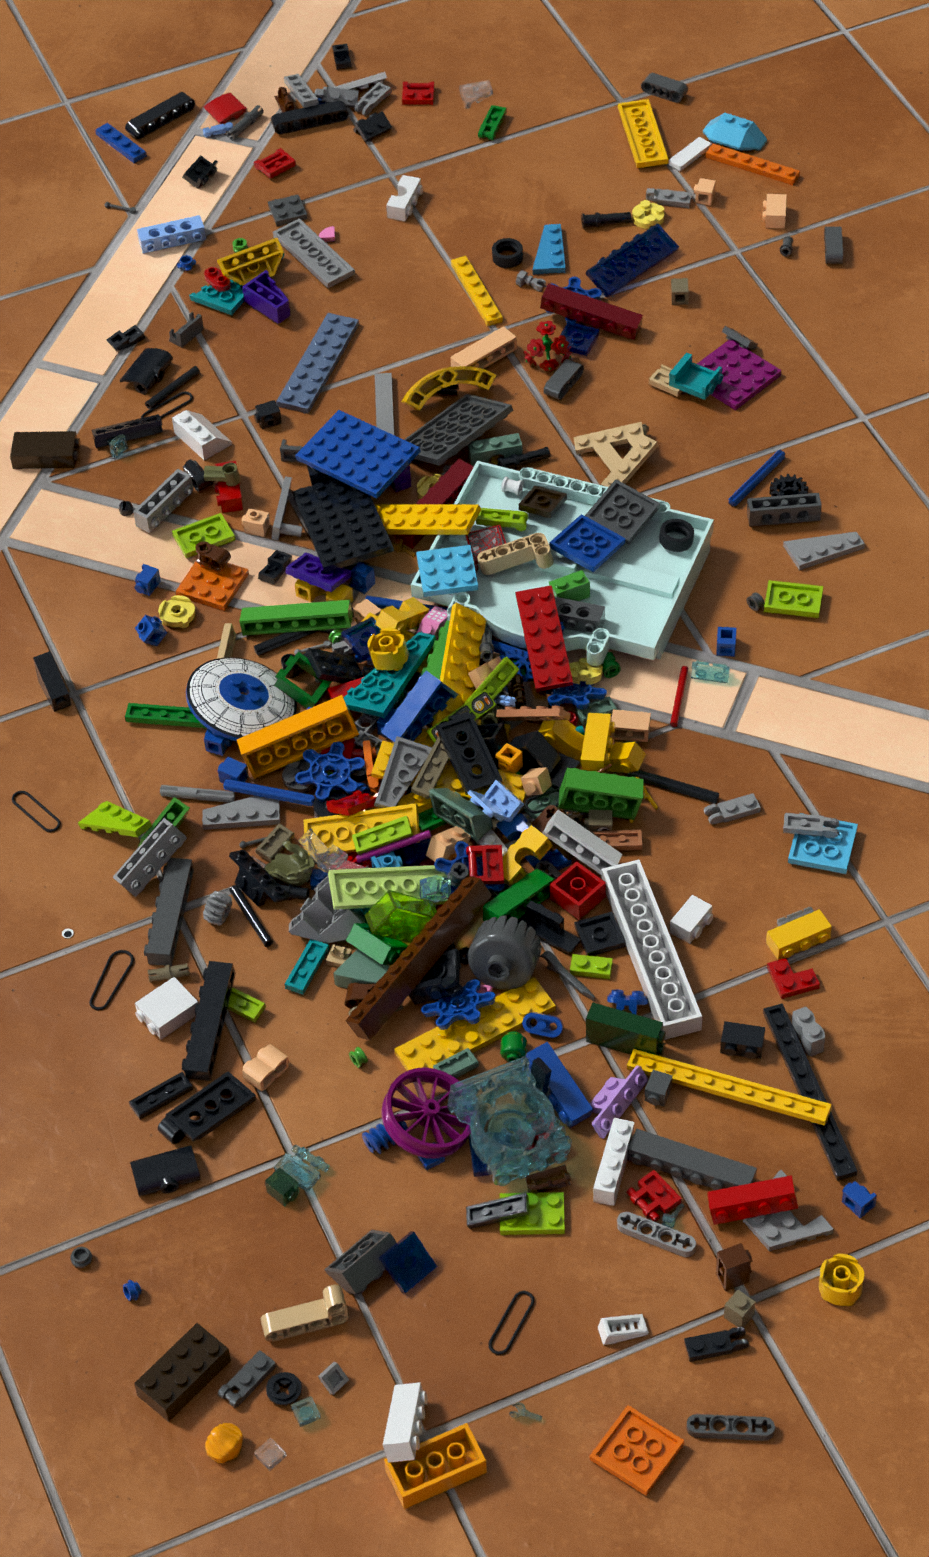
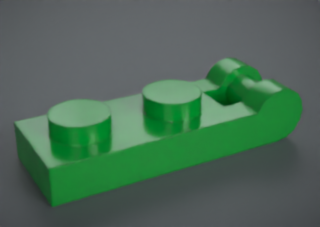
M491 105L478 131V138L486 137L489 140H495L496 133L507 113L506 107Z

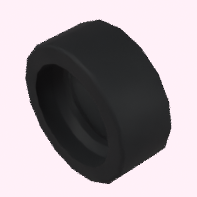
M512 238L498 240L492 246L493 262L502 268L518 266L523 260L522 244ZM503 251L516 252L515 254L509 256L499 254Z
M670 519L661 525L659 542L662 547L669 551L682 552L692 546L694 528L690 523L681 519ZM671 532L682 533L686 537L682 539H676L670 537L667 534Z

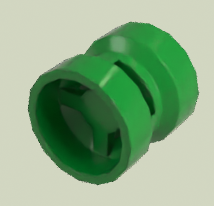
M607 652L601 664L603 667L602 673L606 678H613L619 674L621 667L616 661L614 654Z

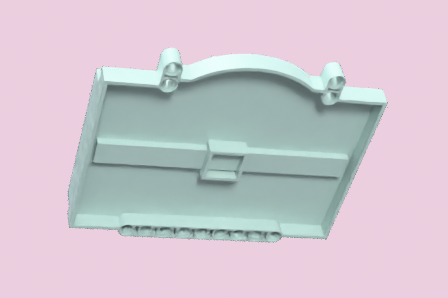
M477 461L454 504H479L480 508L520 511L518 504L534 486L567 494V500L552 518L527 513L528 521L526 522L527 527L525 531L501 527L506 543L534 533H543L549 544L581 514L585 516L609 487L528 467L517 471ZM505 476L515 481L523 480L524 485L520 496L509 491L502 492L501 486ZM651 498L660 503L659 510L629 545L625 543L594 573L551 549L554 563L551 567L545 569L540 568L536 560H532L491 575H484L479 564H477L479 568L476 573L478 590L424 597L418 570L411 583L412 597L449 606L447 609L448 621H450L452 605L457 602L482 615L486 620L485 628H490L493 636L511 645L527 649L515 592L549 586V582L582 570L590 581V597L580 602L605 606V621L603 627L596 629L593 634L566 628L562 632L566 651L586 650L587 663L591 666L601 665L609 649L650 660H655V658L661 659L710 552V538L713 534L714 520L670 509L668 502ZM681 519L692 525L694 528V539L692 546L688 550L673 552L662 547L659 542L661 525L665 521ZM475 521L470 532L493 526L476 525ZM671 532L667 534L670 537L676 539H682L686 537L682 533ZM437 535L429 550L465 546L468 543L465 535Z

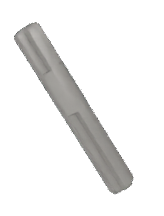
M161 785L160 787L161 796L228 803L235 800V793L233 791Z

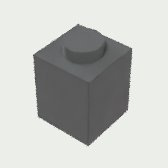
M652 1070L645 1088V1101L652 1105L665 1106L672 1089L673 1075Z

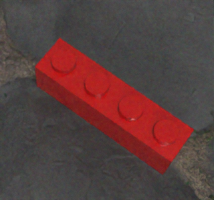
M792 1175L707 1192L709 1209L714 1225L798 1209Z

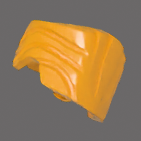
M219 1424L207 1437L205 1444L207 1455L220 1464L236 1458L241 1450L243 1434L234 1424Z

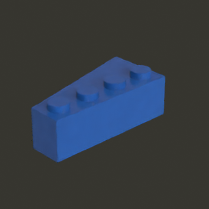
M425 671L413 689L407 694L402 704L396 709L391 719L385 724L381 733L393 742H395L396 736L414 741L422 733L421 728L434 720L433 716L438 710L443 711L447 707L446 702L450 698L455 699L459 694L428 671Z
M548 1041L528 1052L522 1069L529 1078L533 1060L538 1057L552 1070L546 1099L558 1113L560 1120L571 1128L589 1118L593 1108Z

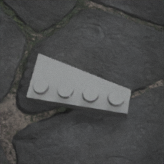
M857 532L783 541V547L799 570L864 549L865 546Z

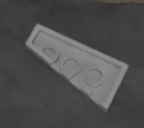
M396 736L374 806L379 808L397 806L424 765L432 747Z
M253 796L202 810L203 830L278 825L280 823V800Z

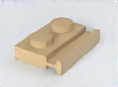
M661 365V368L657 369L649 378V384L678 397L683 391L669 386V373L672 368Z

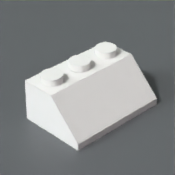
M185 410L172 418L174 433L203 460L232 445V442L202 414Z

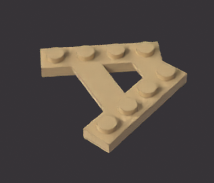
M642 422L574 437L577 455L595 451L611 471L601 483L602 486L609 487L615 479L626 484L658 447L657 441L644 435ZM629 443L632 449L621 459L613 446Z

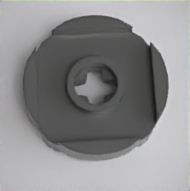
M298 760L284 768L282 773L283 783L288 787L289 791L306 794L310 789L317 788L314 784L301 786L295 781L297 773L306 771L310 767V764L305 760Z

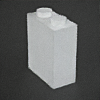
M173 977L135 1003V1015L140 1022L144 1021L147 1024V1028L152 1035L156 1034L162 1040L195 1017V1006L198 1004V1001Z

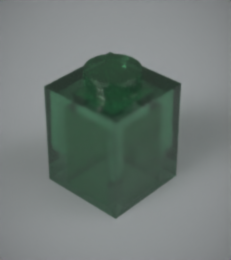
M280 1167L265 1180L266 1192L284 1207L289 1202H293L299 1194L298 1182Z

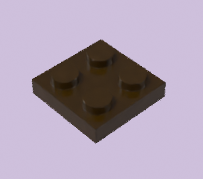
M534 486L518 504L519 510L545 518H552L567 500V494Z

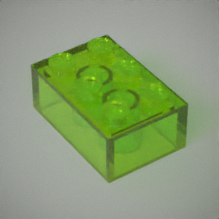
M388 890L365 914V918L372 934L411 943L413 938L425 927V924L437 913L433 901Z

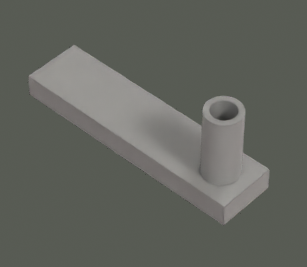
M285 476L273 524V540H279L280 533L297 537L302 535V526L283 523L291 490L292 477Z

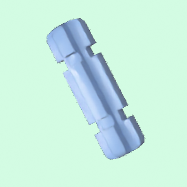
M228 122L225 123L226 125L219 124L211 126V128H203L204 137H210L212 134L214 136L226 133L225 131L233 128V124Z
M498 694L494 699V702L499 705L516 706L515 702L517 700L515 697Z

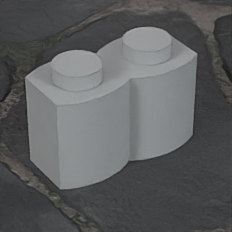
M807 1007L793 1011L792 1025L798 1039L801 1041L804 1052L810 1057L824 1052L825 1033L822 1027L815 1022L812 1011Z

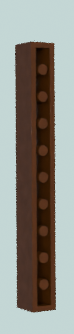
M467 876L462 880L459 887L449 896L443 906L437 910L432 919L425 924L421 932L413 938L410 945L400 954V957L394 964L388 968L383 977L376 982L373 989L364 996L362 1002L351 1012L346 1022L357 1037L371 1041L492 896L480 878Z

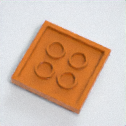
M195 562L177 588L176 596H185L191 601L225 611L249 575V571L246 568L227 563L221 571L217 572Z
M627 1405L590 1454V1460L647 1496L684 1446V1440Z

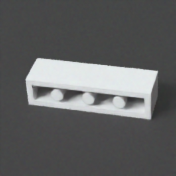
M557 810L548 821L542 833L601 875L603 868L618 865L622 856L619 851L560 810Z
M619 1118L613 1119L593 1187V1202L611 1206L615 1205L628 1159V1147L634 1135L633 1121Z
M421 1382L394 1385L383 1441V1448L388 1463L415 1460L416 1450H419L421 1422L425 1419L424 1406L428 1403L427 1392L423 1391Z

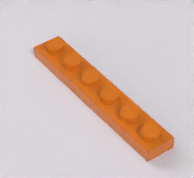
M712 144L706 152V158L790 185H793L800 176L799 170L717 144Z

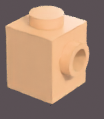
M699 179L698 185L695 184L694 187L695 203L712 204L716 191V180Z
M248 509L241 521V524L244 526V533L265 537L270 527L269 512Z
M365 599L353 608L354 621L359 625L369 612L379 616L381 609L368 599Z
M547 767L530 769L521 777L526 796L542 795L552 786Z

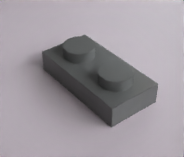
M725 326L722 330L727 335L726 338L728 340L738 341L741 348L755 350L758 345L730 327Z

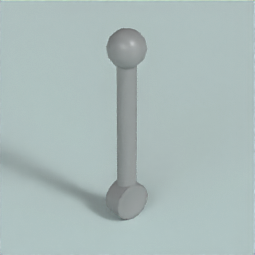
M327 640L324 641V644L316 645L309 648H330L331 642ZM309 648L296 649L294 654L296 655L298 652L305 653Z

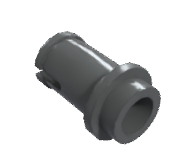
M790 236L784 237L783 244L780 247V253L783 256H789L793 252L792 244L794 240Z

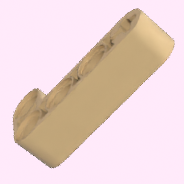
M534 533L485 550L477 556L481 572L484 575H491L532 560H536L537 565L543 569L551 567L554 563L550 546L543 533Z
M331 1285L323 1290V1299L264 1314L260 1320L265 1339L267 1341H277L342 1324L348 1320V1311L342 1287L340 1285Z

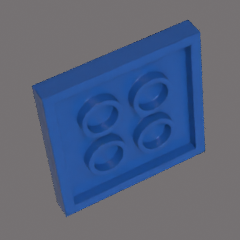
M581 514L550 541L549 546L550 549L594 573L625 544L626 538Z

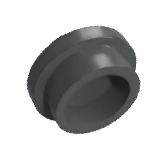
M85 1247L75 1248L70 1257L71 1263L77 1268L88 1266L92 1261L91 1251Z

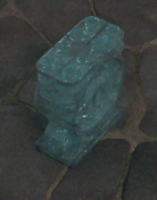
M526 1056L454 1083L450 1087L447 1107L450 1113L454 1112L460 1122L470 1125L472 1147L482 1163L487 1164L486 1170L489 1175H493L492 1181L494 1185L505 1186L514 1179L525 1178L530 1173L537 1170L542 1171L551 1164L564 1162L567 1159L572 1143L571 1138L565 1136L566 1130L564 1126L559 1125L560 1120L555 1116L550 1100L541 1090L535 1087L536 1080L529 1070L530 1062ZM493 1117L489 1122L487 1132H485L484 1127L487 1121ZM539 1135L535 1147L530 1149L535 1136Z

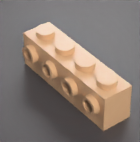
M503 326L451 356V367L470 366L484 369L517 350L516 336Z

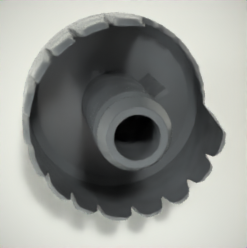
M500 916L498 919L497 917H492L489 921H484L478 928L469 948L468 962L473 974L482 983L494 989L510 990L525 985L532 977L540 958L542 946L540 945L539 936L536 935L535 937V930L531 926L526 930L527 923L525 921H520L517 926L518 919L516 917H510L508 921L507 916Z

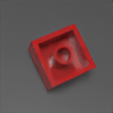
M577 861L550 884V899L578 920L582 919L606 897V882Z

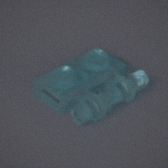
M295 1144L291 1150L295 1155L292 1156L287 1152L274 1166V1170L309 1192L321 1178L320 1172L317 1170L321 1169L327 1172L330 1165L324 1162V1159L320 1156L316 1157L309 1153V1149ZM306 1160V1161H308L310 1164L307 1165V1164H305V1163L302 1162V1161Z

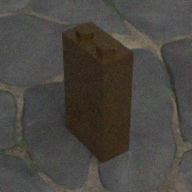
M76 431L14 432L10 453L12 468H75V463L79 460L77 450L81 447L80 438H77Z

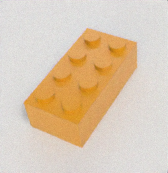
M467 1423L420 1443L419 1450H416L415 1460L388 1463L387 1458L384 1459L386 1473L404 1509L487 1473L486 1459Z

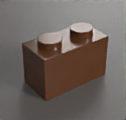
M742 1243L717 1252L716 1274L725 1292L749 1283L750 1273H752L750 1267L752 1256L748 1249H744Z

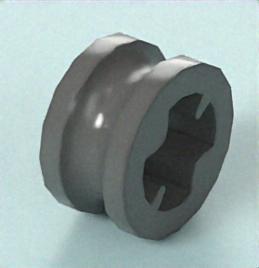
M756 592L746 599L748 606L753 611H758L765 604L762 596Z

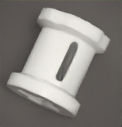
M505 476L501 486L502 492L509 491L520 496L524 482L523 480H511Z

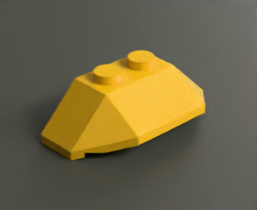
M274 238L220 258L217 262L225 277L244 286L265 270L268 271L270 277H273L284 251L278 238Z

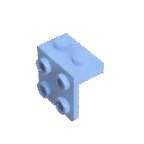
M498 780L494 781L485 795L472 790L468 791V794L471 796L470 800L475 805L482 806L484 808L483 812L490 818L494 816L501 822L503 820L511 822L524 805L521 800Z

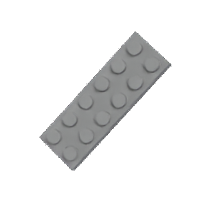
M300 218L273 231V237L278 238L280 244L327 288L355 275V269Z

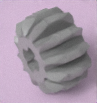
M214 891L204 906V919L214 925H222L231 911L232 897L221 891Z

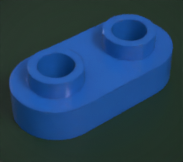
M537 1012L527 1014L522 1021L523 1028L527 1032L552 1038L559 1036L564 1029V1024L560 1018ZM531 1019L537 1020L536 1026L531 1024ZM551 1023H555L557 1025L556 1030L551 1029Z

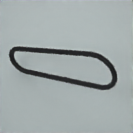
M118 950L110 955L89 1001L93 1009L102 1010L109 1005L133 965L134 958L129 951ZM118 953L128 954L131 962L106 1004L102 1007H95L92 1002L111 959Z

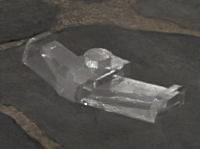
M312 828L298 840L316 861L317 867L325 873H328L329 870L369 868L348 861V854L334 844L327 848L313 832Z

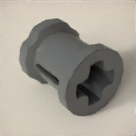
M460 862L453 864L450 872L447 874V882L453 887H459L462 880L468 875L467 866Z

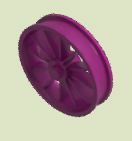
M415 1068L399 1075L391 1084L381 1109L384 1127L392 1140L407 1152L424 1158H442L458 1151L466 1142L476 1121L475 1104L466 1087L452 1075L433 1068ZM421 1082L432 1084L430 1099H427ZM413 1083L418 1097L405 1085ZM436 1086L448 1091L438 1102L434 1100ZM398 1091L409 1102L394 1098V1093ZM451 1095L459 1102V1104L440 1107ZM392 1106L409 1112L394 1115ZM464 1111L465 1119L447 1113ZM413 1119L417 1120L406 1131L398 1123ZM419 1124L424 1126L421 1140L410 1135ZM449 1124L465 1128L464 1132L460 1135ZM428 1127H431L437 1144L425 1142ZM439 1128L453 1141L444 1143Z

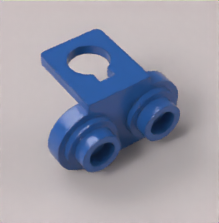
M613 989L612 993L607 996V1002L617 1003L616 1009L621 1011L624 1009V1005L629 1006L632 1014H637V1005L648 1004V998L644 996L643 991H632V995L629 996L625 995L623 990Z

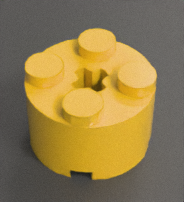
M385 628L380 630L379 634L371 635L367 645L375 669L399 671L403 668V664L408 660L409 652L405 638L399 630Z
M833 1255L832 1258L826 1259L820 1268L819 1291L823 1300L834 1305L852 1306L855 1304L863 1290V1267L859 1265L857 1259L850 1255Z

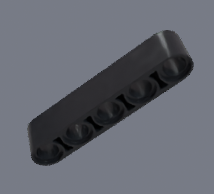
M180 92L128 121L125 130L134 138L141 139L190 112L195 107V100L186 93Z
M334 101L277 113L272 116L271 122L277 134H286L342 122L349 117V113L343 101Z

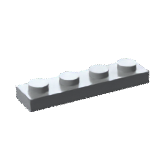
M299 74L284 77V83L303 108L319 105L318 98Z

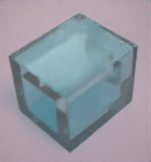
M435 875L420 880L421 900L436 903L448 899L451 895V879Z

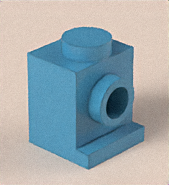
M394 852L377 858L375 856L371 857L372 868L403 867L401 857L395 856Z

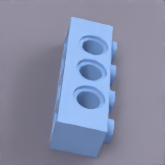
M200 215L137 229L138 241L143 254L206 240L205 229Z

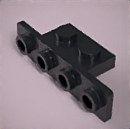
M245 850L230 852L229 857L240 867L234 883L257 906L264 905L267 895L275 903L290 899L291 895Z
M533 901L527 904V914L518 919L517 924L520 921H525L527 923L526 930L529 926L533 927L535 936L538 935L541 940L567 954H571L580 943V938L564 930V918L560 914L546 909L541 904Z

